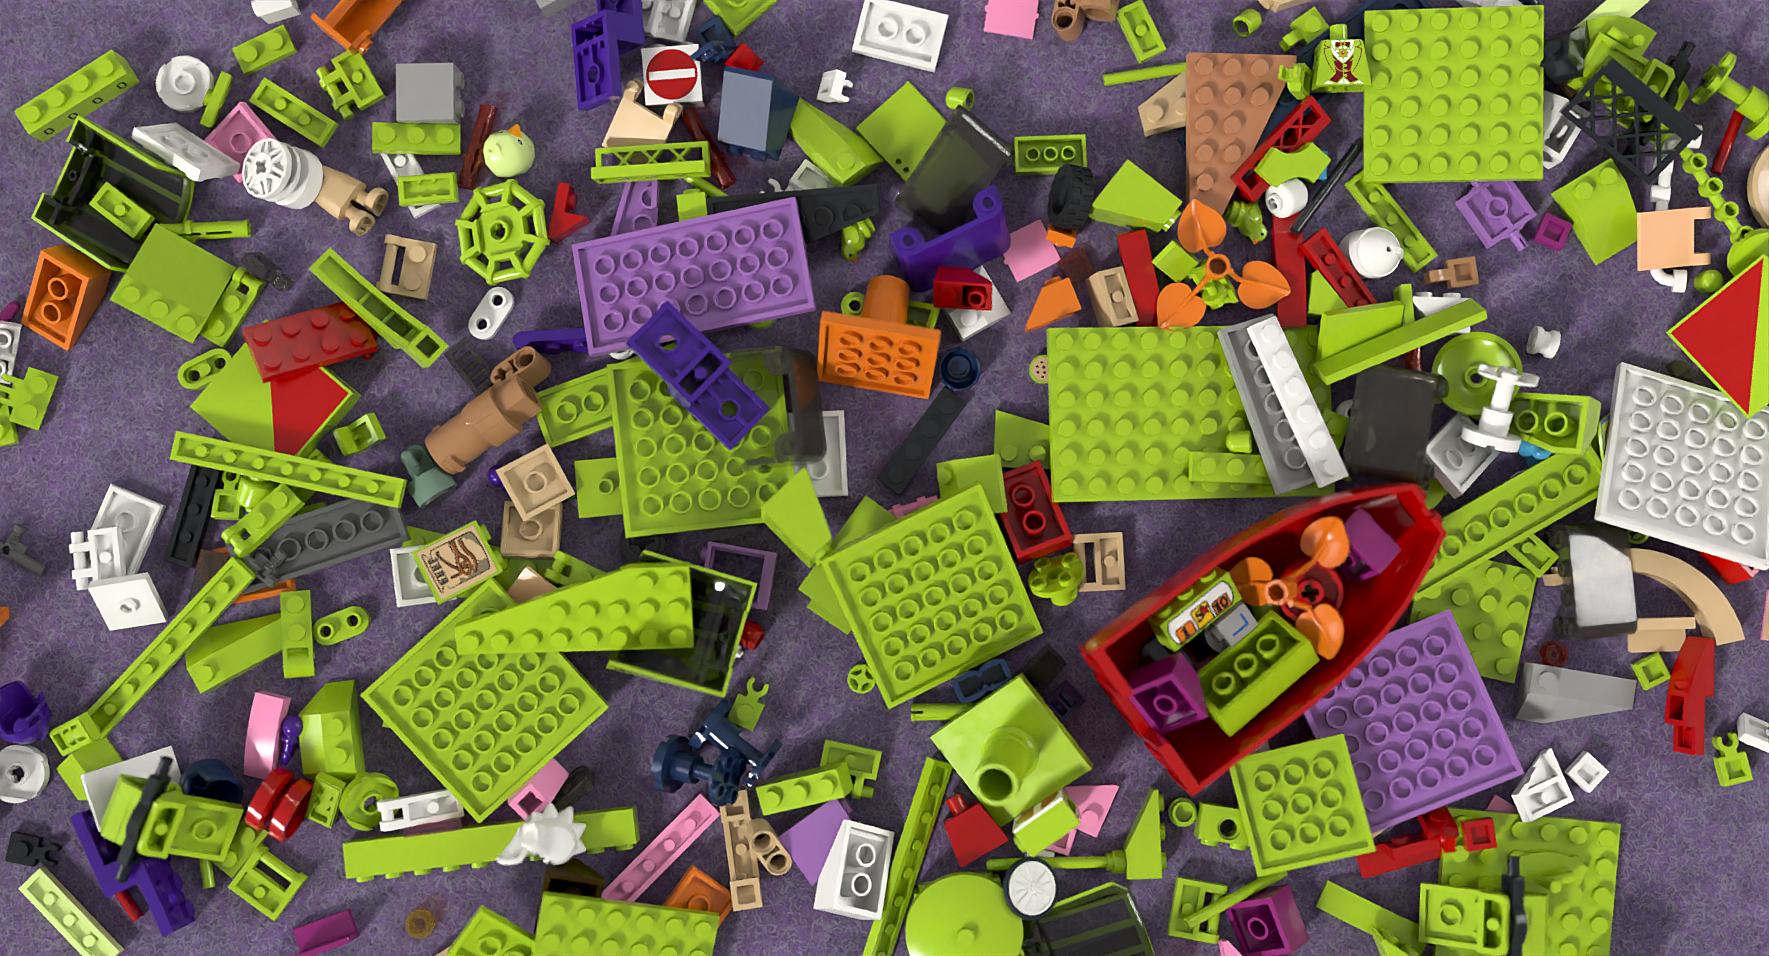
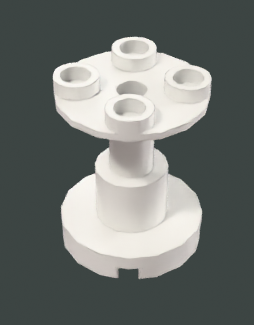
M1480 363L1477 372L1480 375L1497 380L1491 405L1483 407L1479 425L1464 424L1460 438L1486 448L1487 445L1494 446V450L1518 452L1522 439L1508 432L1513 413L1508 411L1514 387L1515 385L1536 387L1540 377L1528 373H1522L1520 376L1516 374V368L1500 365L1497 370L1495 366Z

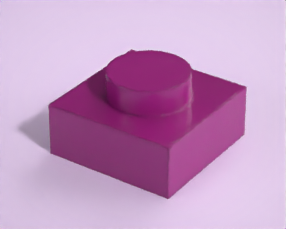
M1545 213L1541 217L1532 241L1558 252L1562 250L1573 224L1552 214Z

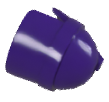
M14 681L0 687V737L17 744H29L37 740L44 741L50 733L49 720L51 718V711L46 703L43 692H39L38 698H35L22 681Z

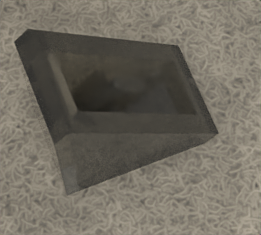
M1047 642L1012 676L1015 678L1023 673L1037 693H1039L1055 679L1067 663Z

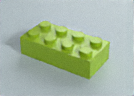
M1086 134L1014 137L1015 176L1055 175L1058 169L1067 163L1087 167Z

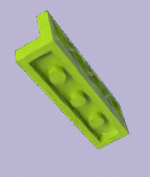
M699 141L595 148L596 167H591V179L598 184L711 177L709 142ZM692 149H702L703 160L686 161L684 158ZM677 150H684L680 155L676 152ZM664 151H671L677 156L674 162L658 163L656 161ZM647 152H655V154L650 156ZM636 153H644L649 158L646 164L630 165L628 162ZM620 154H627V155L625 156V158H623ZM603 155H616L621 162L618 166L604 167Z

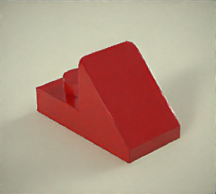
M558 183L548 231V239L552 243L558 244L591 222L586 216L570 213V210H575L577 204V194L574 193V189L570 184Z

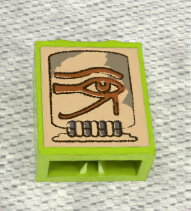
M475 520L411 552L438 606L503 573L501 567L505 563L498 550L492 552L487 542L491 540V536L484 524L479 526Z

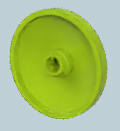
M955 872L933 880L915 897L906 919V942L910 956H1018L1023 941L1022 919L1015 915L1006 904L1001 884L982 874Z

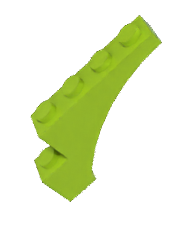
M330 247L308 268L395 350L402 348L422 368L430 367L449 347L434 331L390 300Z

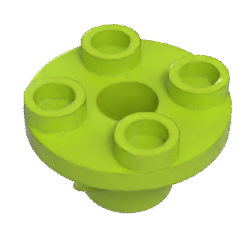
M1071 552L1051 558L1042 557L1034 562V569L1028 577V585L1033 594L1043 598H1051L1052 603L1057 606H1066L1076 599L1078 585L1085 576L1084 566L1076 553Z

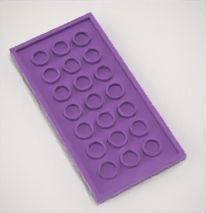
M795 197L572 244L588 352L591 357L629 350L630 348L626 345V341L667 301L702 334L817 310L799 209ZM665 335L660 339V343L672 341L675 338Z

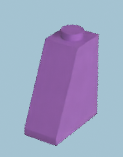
M845 797L821 803L778 835V839L811 885L816 883L822 872L843 820L852 821L850 813L853 811V808Z

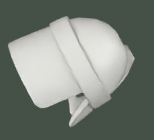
M1381 227L1351 232L1342 239L1339 245L1340 250L1361 279H1380L1392 273L1404 255V249L1400 247L1395 235Z

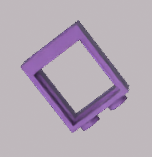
M710 541L708 542V547L703 546L700 563L704 564V568L714 570L717 550L764 558L758 598L752 601L751 608L769 610L779 553ZM700 579L696 580L695 592H700L698 599L741 605L739 597L711 593V582Z

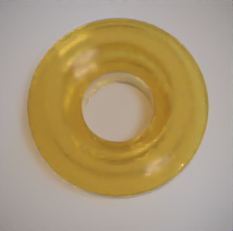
M416 909L407 916L405 927L410 936L422 939L433 932L435 919L428 910ZM418 918L425 921L424 928L417 927L416 920Z

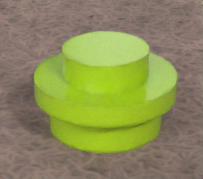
M1176 798L1168 807V816L1175 825L1186 827L1196 820L1197 808L1188 798Z

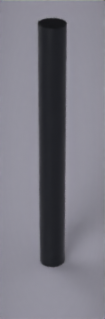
M1351 145L1289 230L1292 234L1300 235L1360 154L1361 148L1359 146Z

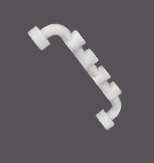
M1696 125L1699 129L1702 130V125ZM1675 133L1670 135L1664 142L1662 150L1673 149L1682 139ZM1702 135L1696 141L1692 140L1686 148H1700ZM1668 154L1661 155V161H1662ZM1654 156L1653 169L1657 166V156ZM1674 160L1659 174L1658 185H1651L1650 202H1656L1655 211L1668 210ZM1663 269L1650 270L1657 282L1662 285L1671 286V292H1685L1687 270L1674 269L1672 275L1666 274Z

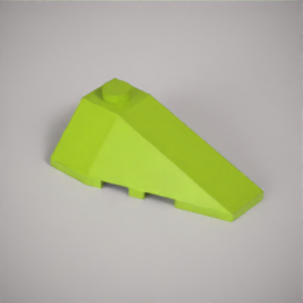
M799 98L788 133L811 161L820 168L833 187L853 186L884 163L882 157L863 137Z
M1518 392L1509 405L1508 411L1513 413L1508 432L1552 453L1583 456L1597 433L1601 402L1590 396ZM1471 416V418L1480 421L1481 416Z

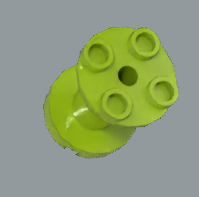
M1728 51L1721 58L1718 66L1712 64L1702 76V79L1705 80L1704 85H1700L1693 92L1690 100L1701 105L1716 91L1735 103L1734 110L1748 118L1743 128V134L1753 140H1757L1769 131V93L1766 94L1754 85L1745 88L1728 77L1737 61V56Z

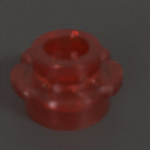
M1557 640L1548 641L1547 645L1541 647L1539 653L1543 659L1542 663L1547 666L1560 668L1565 665L1569 658L1568 649ZM1552 652L1556 653L1555 657H1552Z

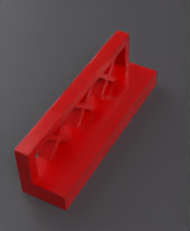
M1307 95L1230 177L1238 187L1234 193L1240 200L1255 202L1270 186L1255 171L1245 181L1242 180V177L1249 169L1257 167L1268 149L1273 147L1284 153L1294 152L1306 142H1312L1332 121L1312 95ZM1310 107L1312 112L1303 118V112ZM1288 128H1294L1283 140L1284 132Z

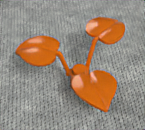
M1193 199L1186 206L1180 217L1177 231L1178 240L1187 252L1197 253L1203 249L1205 254L1209 256L1204 266L1206 276L1193 291H1191L1188 285L1180 282L1167 285L1157 299V324L1160 329L1168 331H1178L1172 330L1169 327L1186 326L1184 329H1187L1197 324L1202 319L1206 310V304L1202 298L1196 296L1197 293L1209 280H1221L1226 274L1241 283L1237 291L1238 297L1244 305L1252 309H1264L1289 295L1291 289L1285 277L1275 267L1266 262H1248L1242 269V277H1239L1230 268V262L1226 256L1210 251L1209 247H1217L1224 240L1226 224L1218 212L1204 205L1199 200Z
M1339 517L1319 519L1304 531L1301 538V549L1306 555L1313 558L1288 577L1272 581V568L1266 561L1258 557L1243 559L1228 572L1242 597L1241 600L1249 605L1263 606L1269 602L1279 605L1287 602L1290 607L1296 606L1307 610L1308 612L1301 614L1297 618L1295 629L1310 641L1316 653L1321 654L1327 659H1332L1341 647L1344 636L1342 618L1338 611L1329 604H1321L1313 609L1309 604L1296 601L1294 598L1297 595L1298 588L1294 580L1311 568L1317 560L1322 566L1327 568L1341 565L1346 560L1350 550V542L1343 521Z

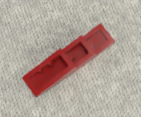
M1301 212L1286 218H1279L1271 213V265L1285 277L1291 289L1290 294L1277 301L1275 305V316L1281 327H1307L1305 254L1298 246L1304 241L1303 231L1299 236H1296L1289 230Z
M1143 228L1116 234L1121 266H1123L1139 320L1134 323L1135 327H1158L1157 299L1160 293L1146 230Z

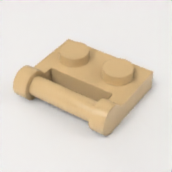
M386 234L384 243L387 246L380 281L376 282L375 287L383 293L427 300L438 245ZM398 247H403L406 249L399 285H392L391 281Z
M1122 532L1071 535L1074 553L1077 554L1085 569V576L1078 585V592L1126 590ZM1093 542L1095 582L1087 583L1085 543Z

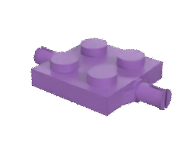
M1513 181L1470 182L1473 187L1470 188L1465 196L1456 201L1455 205L1484 246L1488 249L1500 240L1508 238L1511 239L1518 252L1530 245L1520 233V230L1526 222L1537 216V214Z

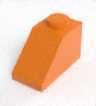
M1060 276L1044 282L1045 287H1042L1024 327L1026 333L1081 311L1082 308L1069 277L1062 280Z

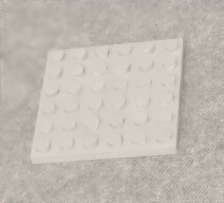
M1621 362L1616 367L1595 520L1761 570H1767L1769 568V406H1765L1750 419H1747L1720 391Z

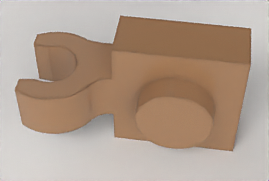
M1475 256L1446 260L1443 262L1444 269L1431 270L1423 274L1425 285L1446 282L1448 290L1479 285Z

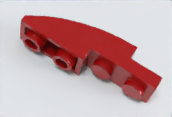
M1687 636L1675 661L1667 691L1664 723L1673 725V751L1695 756L1704 755L1705 697L1714 696V638Z

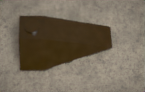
M570 858L567 862L560 865L550 864L551 861L546 864L533 935L536 934L544 891L601 898L605 877L577 858Z

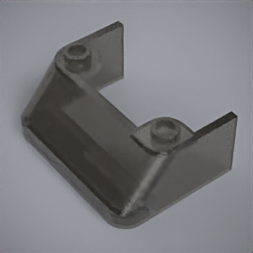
M785 346L733 350L728 357L732 363L763 360L764 367L769 373L777 376L788 375L794 432L783 433L775 440V457L746 460L741 465L742 471L808 465L821 461L826 455L827 444L817 363L814 355L805 349Z

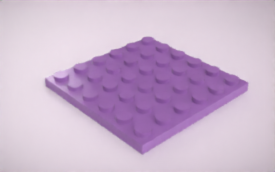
M1450 609L1388 633L1345 679L1303 713L1314 740L1344 733L1371 834L1525 774Z

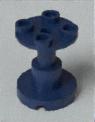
M723 698L704 721L699 731L694 734L688 745L698 751L707 740L722 752L729 748L736 749L740 757L746 759L747 764L753 768L741 784V786L749 790L783 744L776 738L765 754L761 753L739 736L742 732L739 727L724 717L733 704Z
M669 734L666 736L669 740L667 742L661 741L658 745L651 766V776H655L657 781L652 783L658 791L675 793L685 782L696 784L699 780L709 782V797L715 806L721 807L727 803L734 804L737 801L739 795L738 785L741 776L746 771L747 762L746 759L740 757L736 749L729 748L724 750L718 756L714 765L704 763L702 756L692 754V747L688 745L689 740L685 736Z

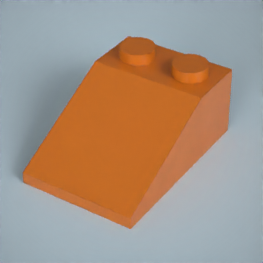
M65 243L41 250L21 324L66 351L72 350L103 299L112 271Z

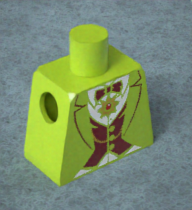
M1345 24L1330 26V40H1322L1315 49L1310 93L1364 92V89L1371 85V77L1363 41L1361 39H1348L1347 25Z

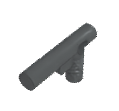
M15 524L5 543L0 541V554L43 577L48 566L26 555L29 546L20 542L26 527ZM6 547L10 549L9 554L4 551Z
M231 544L227 550L233 556H237L234 552L235 547ZM277 549L270 559L263 553H259L255 558L249 554L247 557L240 559L268 587L273 588L279 579L272 573L287 557V554L283 550ZM265 569L267 570L266 577L262 575V571Z

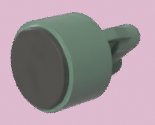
M415 444L401 453L400 458L413 479L406 488L420 509H428L439 504L457 490V484L452 476L436 464L425 446Z

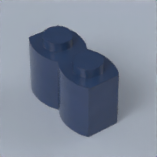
M995 657L980 664L977 669H970L958 674L950 682L959 701L966 703L977 700L987 690H997L1012 680L1013 676L1005 659Z

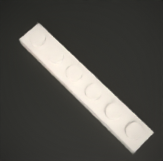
M1271 317L1248 327L1247 331L1318 487L1321 488L1349 476L1277 317Z

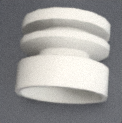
M264 138L255 143L248 151L243 163L242 177L245 188L254 197L275 202L291 209H302L309 206L318 196L322 187L323 170L321 162L313 153L298 147H292L273 138Z

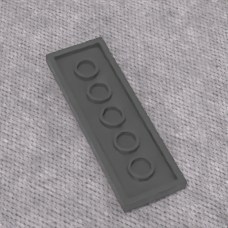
M350 498L288 519L250 555L255 558L259 553H263L270 559L277 549L283 550L287 557L272 573L279 579L278 583L411 540L401 508ZM246 532L241 537L243 540H247L251 535L249 532ZM225 542L226 547H227V549H228V547H229L231 544H227V543ZM228 551L229 556H230V559H231V557H234V556ZM266 569L262 571L264 577L267 575ZM256 577L242 594L244 595L268 586Z

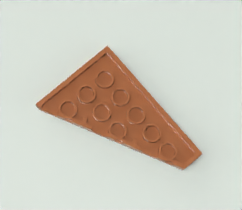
M1194 52L1186 54V206L1193 199H1197L1204 205L1214 209L1221 216L1223 215L1236 188V184L1230 177L1252 155L1287 82L1278 79L1279 67L1284 65L1288 69H1293V63L1297 62V55Z

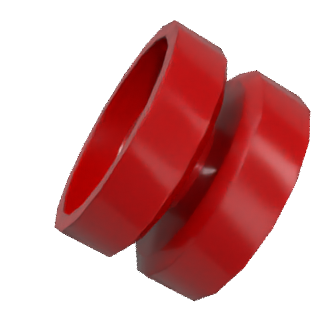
M1308 555L1299 556L1289 561L1280 571L1278 579L1293 574L1313 557ZM1317 560L1311 568L1294 580L1298 588L1297 595L1294 598L1296 601L1309 604L1313 609L1321 604H1329L1337 611L1340 609L1344 597L1341 577L1335 567H1324ZM1311 585L1315 590L1312 593L1305 592V586ZM1287 602L1280 604L1284 613L1294 621H1297L1301 614L1308 612L1296 606L1290 607Z
M281 766L276 767L257 790L248 808L245 823L258 831L269 827L270 837L282 843L287 842L296 833L305 819L314 783L305 778L295 782L293 772Z

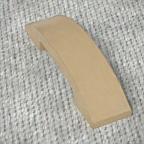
M740 790L737 801L734 804L727 803L725 806L720 807L731 879L730 888L733 911L763 907L758 857L752 851L745 834L746 826L752 820L747 790Z

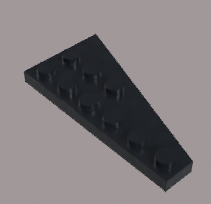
M878 184L707 198L708 215L795 197L797 199L805 245L881 213Z

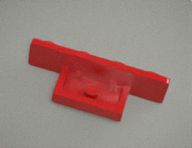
M1420 829L1418 833L1410 835L1400 834L1392 837V840L1374 844L1376 849L1374 852L1356 855L1361 876L1368 878L1441 858L1442 847L1438 840H1428L1423 829Z

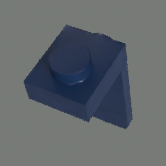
M715 16L694 31L702 47L691 54L690 57L692 61H704V63L715 61L720 63L731 55L729 51L737 45L720 16Z

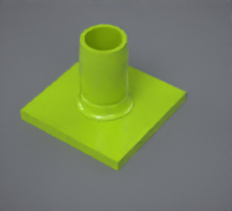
M1023 673L940 727L930 736L931 740L1000 828L1084 775L1093 767V763Z

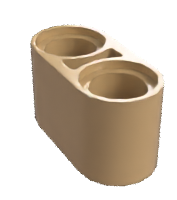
M756 818L751 820L746 826L745 834L752 851L771 874L777 876L787 873L791 868L792 859L778 839L776 831L765 819ZM761 833L766 834L761 839H755V837ZM782 854L779 859L771 860L773 856Z

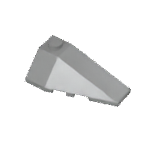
M1522 662L1514 718L1538 723H1549L1633 709L1637 680Z

